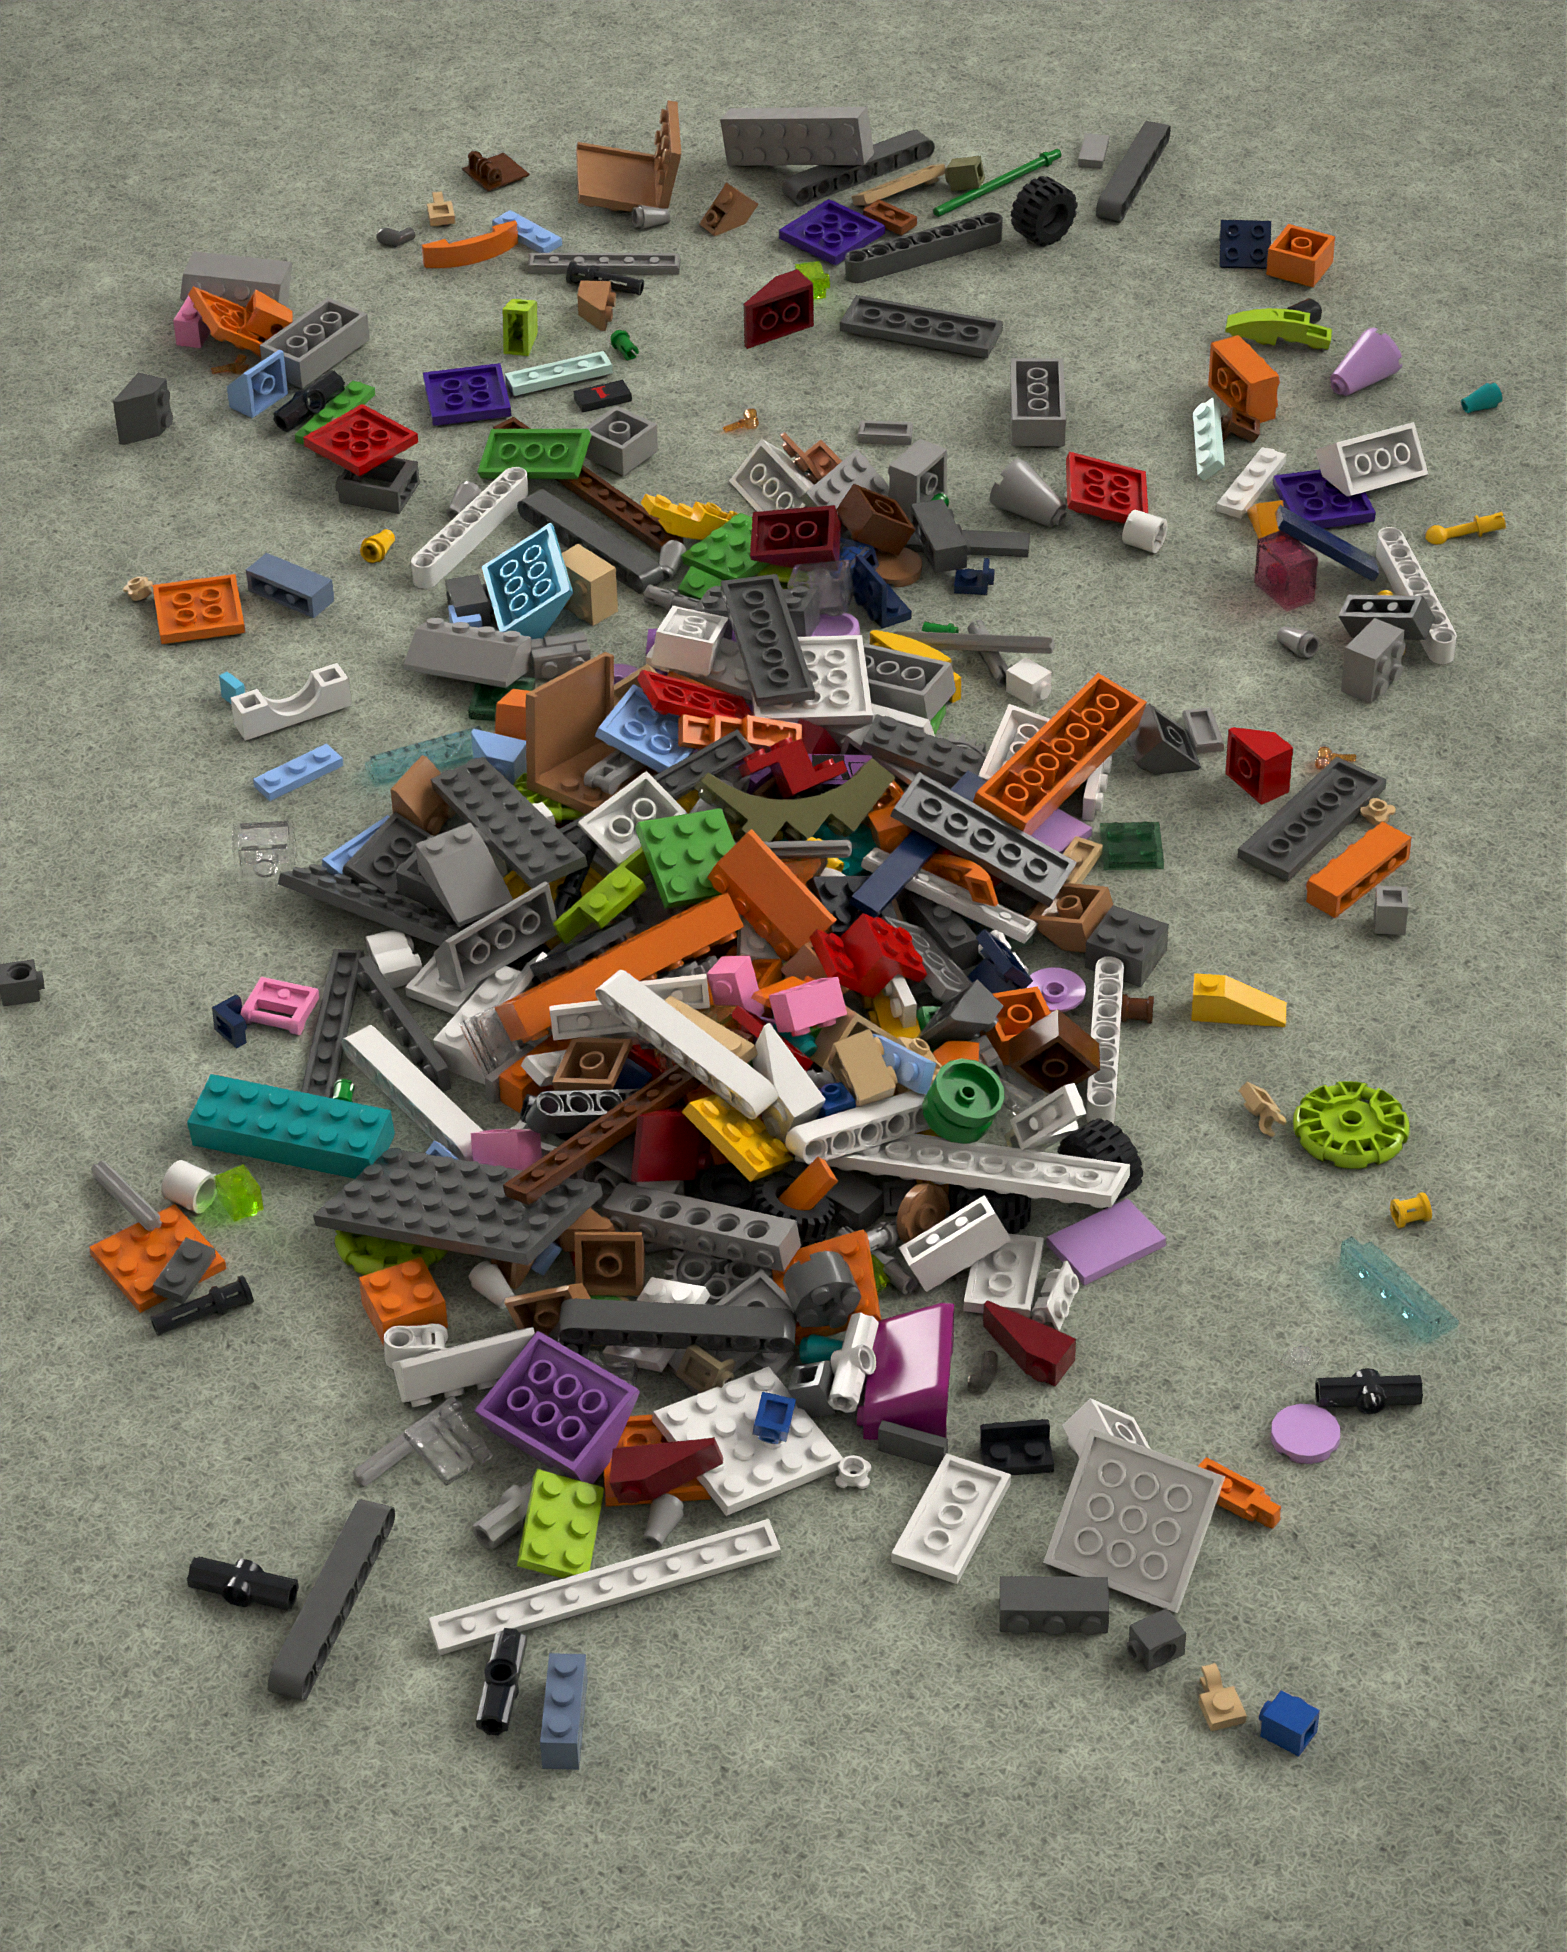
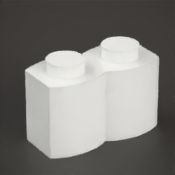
M393 929L365 937L368 955L392 988L407 985L422 969L419 954H413L414 945L410 935L405 936L404 932Z

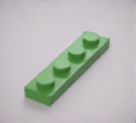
M351 381L343 392L333 398L323 410L317 413L295 434V442L304 445V436L331 422L332 418H338L361 404L365 405L375 396V387Z

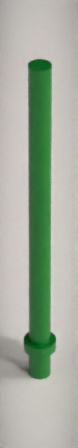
M1055 149L1049 153L1043 152L1038 158L981 185L980 188L972 189L935 207L933 214L940 217L1042 166L1048 167L1052 165L1053 161L1061 158V151Z

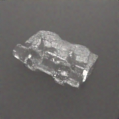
M449 1404L439 1411L440 1416L444 1419L442 1422L433 1413H430L405 1429L403 1435L445 1486L473 1470L475 1462L470 1456L475 1455L482 1464L492 1457V1453L487 1449L486 1441L480 1434L475 1435L467 1426V1419L461 1412L456 1413ZM450 1433H456L464 1443L459 1444Z

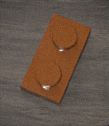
M879 199L863 209L864 216L885 225V229L901 236L917 226V216Z

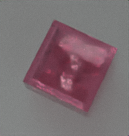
M1281 530L1257 539L1254 583L1287 612L1313 602L1318 566L1316 554L1299 540Z

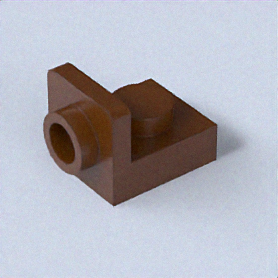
M1234 407L1230 409L1227 415L1221 416L1223 442L1232 432L1241 439H1247L1255 443L1260 435L1259 419Z

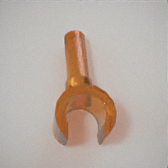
M241 354L236 356L233 363L212 367V374L233 371L235 374L245 373L249 365L241 364L245 363L247 356Z
M753 408L747 409L743 413V419L724 426V432L727 433L740 427H746L747 429L757 428L759 421L756 418V410Z
M1326 746L1321 747L1318 750V757L1315 759V766L1318 769H1324L1335 757L1345 761H1356V755L1332 753L1330 748Z

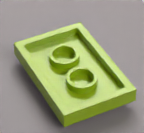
M537 1469L533 1476L517 1566L562 1579L590 1571L604 1487Z

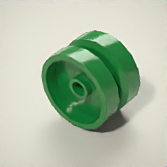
M961 1058L949 1061L940 1068L923 1100V1116L928 1126L938 1136L950 1142L961 1144L976 1142L986 1135L993 1119H995L1005 1099L1004 1087L999 1077L988 1066L976 1060Z

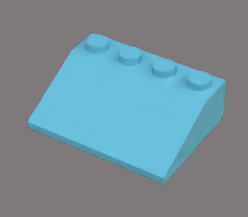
M551 523L482 566L500 632L517 631L520 632V635L529 636L531 639H543L573 594L555 529Z

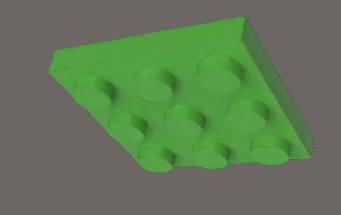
M743 513L733 516L730 521L712 531L709 536L694 544L681 555L684 565L693 566L723 581L753 577L770 565L769 563L751 560L752 517Z
M721 808L637 823L635 830L665 909L700 903L708 898L722 895L707 878L716 863L735 845Z

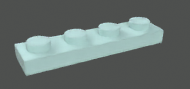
M601 351L505 373V382L513 396L612 374V363L605 352Z
M1213 397L1206 403H1201L1193 412L1197 475L1202 480L1209 479L1225 466L1220 403Z

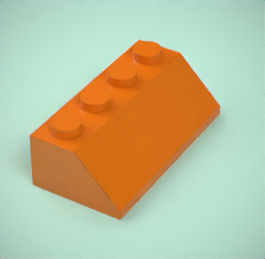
M752 829L716 863L707 876L718 892L729 894L737 913L743 915L754 927L756 933L764 938L774 948L776 954L786 962L804 944L810 942L809 937L816 929L827 933L837 920Z

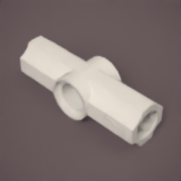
M861 1312L852 1314L842 1349L834 1351L831 1355V1369L835 1376L828 1403L833 1409L841 1410L845 1413L856 1411L865 1376L874 1373L876 1369V1357L872 1348L879 1323L873 1316H868Z

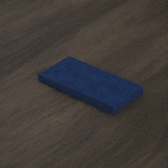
M1281 505L1278 507L1275 515L1279 530L1370 581L1376 580L1379 575V569L1375 557Z

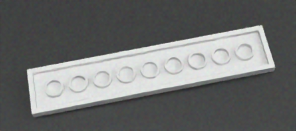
M922 1134L908 1135L826 1161L828 1166L838 1167L844 1171L859 1170L869 1172L872 1175L900 1176L905 1180L920 1179L932 1181L934 1184L939 1185L948 1183L961 1185L967 1189L982 1188L994 1190L1000 1194L1016 1193L1027 1195L1034 1199L1043 1197L1056 1199L1062 1203L1090 1204L1095 1208H1112L1130 1176V1164L1026 1149L1021 1150L1020 1148L978 1142L967 1144L954 1143L942 1137ZM795 1156V1161L804 1162L803 1160Z

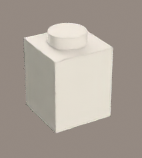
M1026 657L1006 671V692L1030 706L1046 699L1051 693V671Z

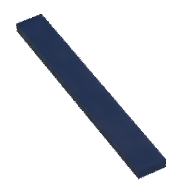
M968 770L950 790L973 803L976 792L987 781ZM913 829L854 893L849 904L873 918L878 917L942 846Z

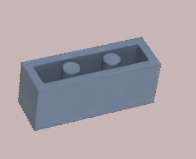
M265 553L246 569L248 591L312 618H315L334 602L332 579L271 554Z
M549 1653L540 1737L542 1769L579 1770L588 1683L586 1654Z

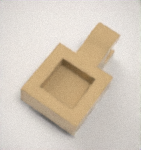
M442 191L432 192L434 203L427 204L430 226L455 224L452 201L444 202Z
M1246 1082L1238 1090L1246 1100L1244 1106L1254 1116L1258 1117L1260 1115L1259 1129L1261 1132L1274 1137L1275 1133L1271 1129L1272 1123L1276 1121L1285 1125V1117L1280 1114L1281 1110L1266 1090Z
M1215 1663L1202 1666L1201 1670L1204 1677H1200V1682L1205 1693L1199 1694L1198 1703L1210 1730L1215 1731L1246 1723L1247 1715L1235 1687L1223 1688L1221 1675Z

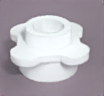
M855 1455L847 1456L837 1465L839 1470V1476L835 1479L837 1486L841 1488L857 1486L860 1489H865L870 1485V1479L867 1476L868 1472L871 1471V1464L862 1457Z

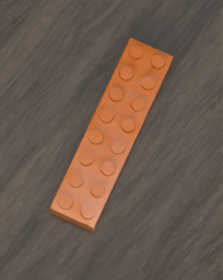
M1097 673L976 792L973 803L1031 836L1138 728L1147 702L1100 673Z
M728 893L711 897L606 950L604 953L584 961L582 965L569 971L566 970L494 1008L511 1041L519 1039L523 1043L530 1040L535 1041L549 1034L548 1027L552 1029L549 1006L597 1001L595 990L620 969L626 971L638 981L654 980L657 978L656 973L660 974L665 971L674 970L684 964L683 960L699 957L709 952L710 947L719 943L720 945L736 938L735 931L743 928L744 925Z

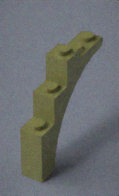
M872 758L864 763L841 786L818 796L803 799L773 800L749 795L728 786L709 772L702 776L693 788L698 791V795L703 801L721 808L726 820L740 825L734 833V836L739 840L752 829L763 842H770L779 829L784 831V837L789 841H806L815 834L824 821L828 823V828L836 835H843L846 838L852 834L895 779V776Z

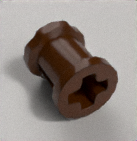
M1123 994L1121 1022L1133 1019L1146 1020L1148 1024H1152L1154 996L1144 999L1129 998L1127 994Z

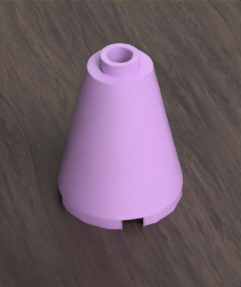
M1368 328L1364 331L1332 373L1330 385L1333 391L1339 395L1348 396L1396 374L1402 368V364L1399 365V359L1402 356L1396 343L1386 333L1382 335L1376 333L1377 328Z

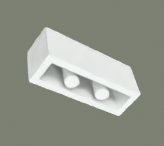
M984 1195L902 1245L899 1249L927 1292L935 1286L941 1285L945 1280L963 1269L970 1267L989 1253L998 1250L1012 1239Z

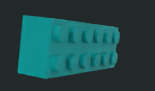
M210 1074L187 1121L193 1146L353 1179L360 1175L366 1167L373 1165L382 1156L383 1152L389 1149L395 1136L391 1110Z

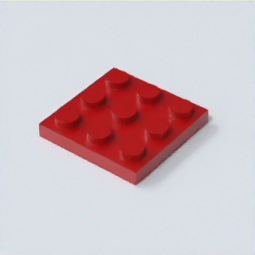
M361 404L304 436L303 440L305 447L361 476L417 444L418 433Z
M1069 451L1066 458L1068 509L1074 510L1077 513H1086L1098 516L1104 520H1113L1124 524L1133 510L1148 513L1146 471Z

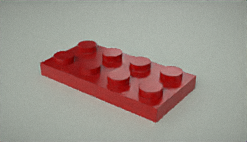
M641 669L637 678L652 708L663 715L671 713L681 717L684 714L711 719L714 715L743 719L747 715L754 716L743 696Z

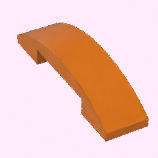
M514 220L492 226L491 233L450 244L446 239L423 244V265L425 268L460 267L501 255L518 244L517 222Z
M934 854L922 867V869L969 890L974 902L993 907L999 904L990 876L982 867L972 861L952 855Z

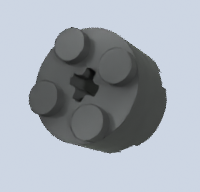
M832 1251L816 1252L809 1255L810 1261L802 1265L800 1261H797L787 1270L783 1278L785 1291L801 1327H824L829 1325L831 1328H839L847 1323V1316L858 1306L861 1294L849 1265L844 1261L842 1255Z

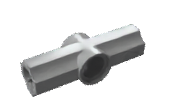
M556 1466L548 1467L544 1470L564 1476L563 1471ZM533 1480L522 1488L518 1485L508 1488L501 1496L498 1506L472 1525L473 1534L487 1550L490 1548L495 1549L518 1530L524 1529Z

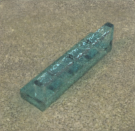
M476 726L370 756V761L365 762V770L374 786L379 787L398 781L422 755L428 757L438 770L473 759L471 731L473 729L482 730V728Z
M1353 1236L1342 1241L1339 1263L1427 1344L1458 1327L1459 1320L1374 1243L1369 1241L1361 1245Z

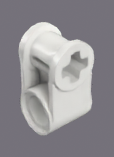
M433 1323L418 1326L398 1325L389 1328L384 1334L386 1365L393 1369L392 1362L446 1349L445 1343L448 1340L447 1329L440 1324ZM432 1333L435 1334V1340H434V1341H432V1337H431V1334H432Z

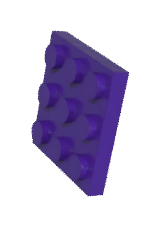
M827 199L779 230V239L833 265H837L845 260L848 252L863 248L884 235L885 225Z
M500 363L423 372V382L433 426L512 416Z
M1320 469L1273 476V486L1280 500H1283L1284 507L1321 528L1375 521L1376 512L1366 492L1347 497L1322 476Z

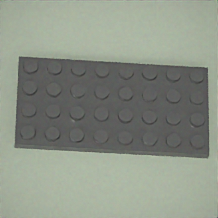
M390 1148L384 1151L382 1156L373 1165L366 1167L360 1175L346 1184L332 1199L328 1200L323 1207L313 1214L315 1225L318 1227L529 1265L602 1197L603 1193L599 1183L567 1178L560 1185L555 1186L542 1195L536 1202L526 1205L506 1197L503 1184L523 1170L505 1168L501 1165L481 1164L477 1161H463L453 1159L452 1157L428 1155L424 1152H410L400 1148Z

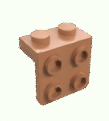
M785 432L780 435L785 442L781 445L790 458L795 457L793 463L803 473H808L806 476L814 485L842 462L822 440H819L804 453Z

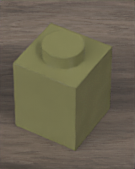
M981 156L951 160L945 169V179L947 183H950L951 191L980 188L985 180Z

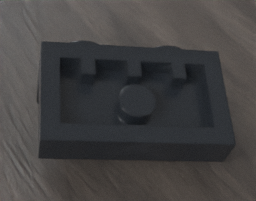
M1048 1419L995 1422L980 1425V1452L984 1466L1011 1474V1476L1054 1472V1460L1050 1443V1423Z

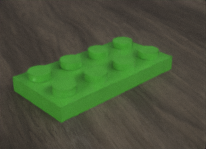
M491 429L477 473L482 479H496L506 469L520 467L526 470L527 479H578L592 435L589 429Z

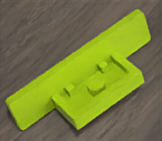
M642 846L553 923L562 942L565 944L569 943L592 922L602 929L647 890L641 879L651 870Z

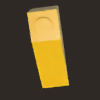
M1194 973L1191 1021L1274 1027L1286 1026L1287 1002L1226 975Z

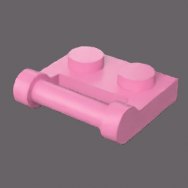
M261 977L245 1002L240 1015L248 1025L254 1022L289 1030L290 1034L301 1035L307 1018L319 1000V990ZM258 1008H262L266 1010L290 1014L293 1016L292 1018L257 1010Z

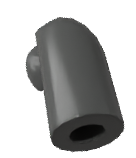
M411 227L400 232L390 228H382L377 232L376 238L380 243L397 247L414 239L415 232Z

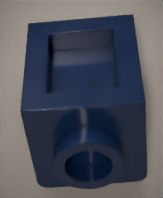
M984 558L983 570L970 568L956 569L954 594L987 595L988 585H994L995 569L989 568L990 558Z
M234 995L212 1007L214 1030L236 1049L247 1043L245 1033L247 1025L244 1018L240 1015L242 1001L238 995Z

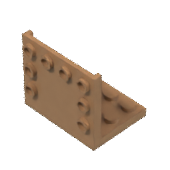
M668 100L666 110H661L659 124H662L661 130H656L654 145H657L655 155L582 142L577 143L578 203L588 207L598 206L612 211L622 210L632 212V209L639 205L662 209L669 207L681 158L678 103L676 101Z
M604 652L526 693L527 789L587 814L599 807L645 771L652 777L658 774L657 771L646 765L619 784L616 792L612 795L602 792L600 787L591 788L584 785L586 772L617 750L615 747L609 746L604 741L595 737L598 727L614 709V655Z

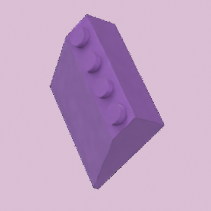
M537 1331L474 1411L492 1433L548 1467L556 1466L563 1471L565 1477L594 1484L611 1461L612 1451L617 1447L640 1391Z

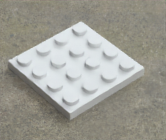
M862 635L798 637L815 689V699L757 707L751 689L753 714L756 717L798 723L801 718L816 725L872 724L873 713Z
M769 1366L725 1383L722 1388L717 1386L653 1412L652 1422L668 1442L715 1437L724 1458L723 1464L696 1478L726 1516L838 1470L837 1465L843 1459L805 1410L798 1408L796 1403L787 1442L779 1441L778 1444H770L759 1440V1436L752 1435L762 1392L792 1398L788 1389Z
M1090 1428L1043 1563L1080 1577H1108L1109 1588L1178 1613L1225 1476Z

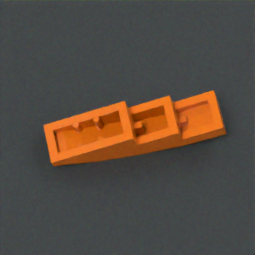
M683 714L678 719V746L703 749L737 729L754 751L764 748L765 753L772 751L770 746L788 737H791L793 742L802 739V724L750 715L743 719L714 715L711 719Z

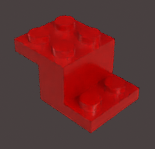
M791 737L770 746L772 751L765 753L763 748L743 758L744 764L738 767L742 778L770 767L783 799L847 772L844 761L835 763L833 758L813 767L802 739L793 742Z
M863 913L840 938L834 933L827 934L818 929L809 937L828 978L838 977L840 985L872 999L897 974L918 983L928 975L922 964L923 959L921 955L915 950L911 942L912 936L902 927L896 928L887 924L886 921L879 917L873 918Z

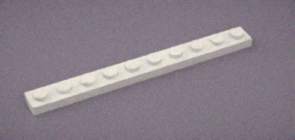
M766 1519L429 1618V1627L440 1656L494 1640L496 1633L503 1631L504 1628L517 1629L518 1632L774 1558L780 1556L781 1549L770 1520Z

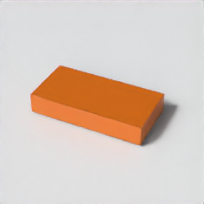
M817 1157L783 1192L778 1200L796 1210H811L838 1180L827 1162Z

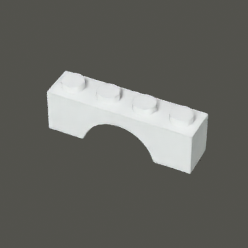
M338 663L311 671L303 688L285 699L273 700L266 698L258 689L231 697L234 725L246 741L352 706L349 678Z

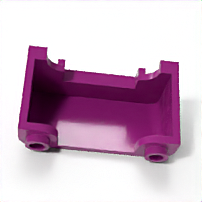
M938 1303L878 1321L879 1325L872 1348L876 1357V1369L874 1373L867 1375L864 1406L858 1405L857 1426H863V1439L878 1440V1429L882 1420L947 1438L949 1381L954 1344V1303Z

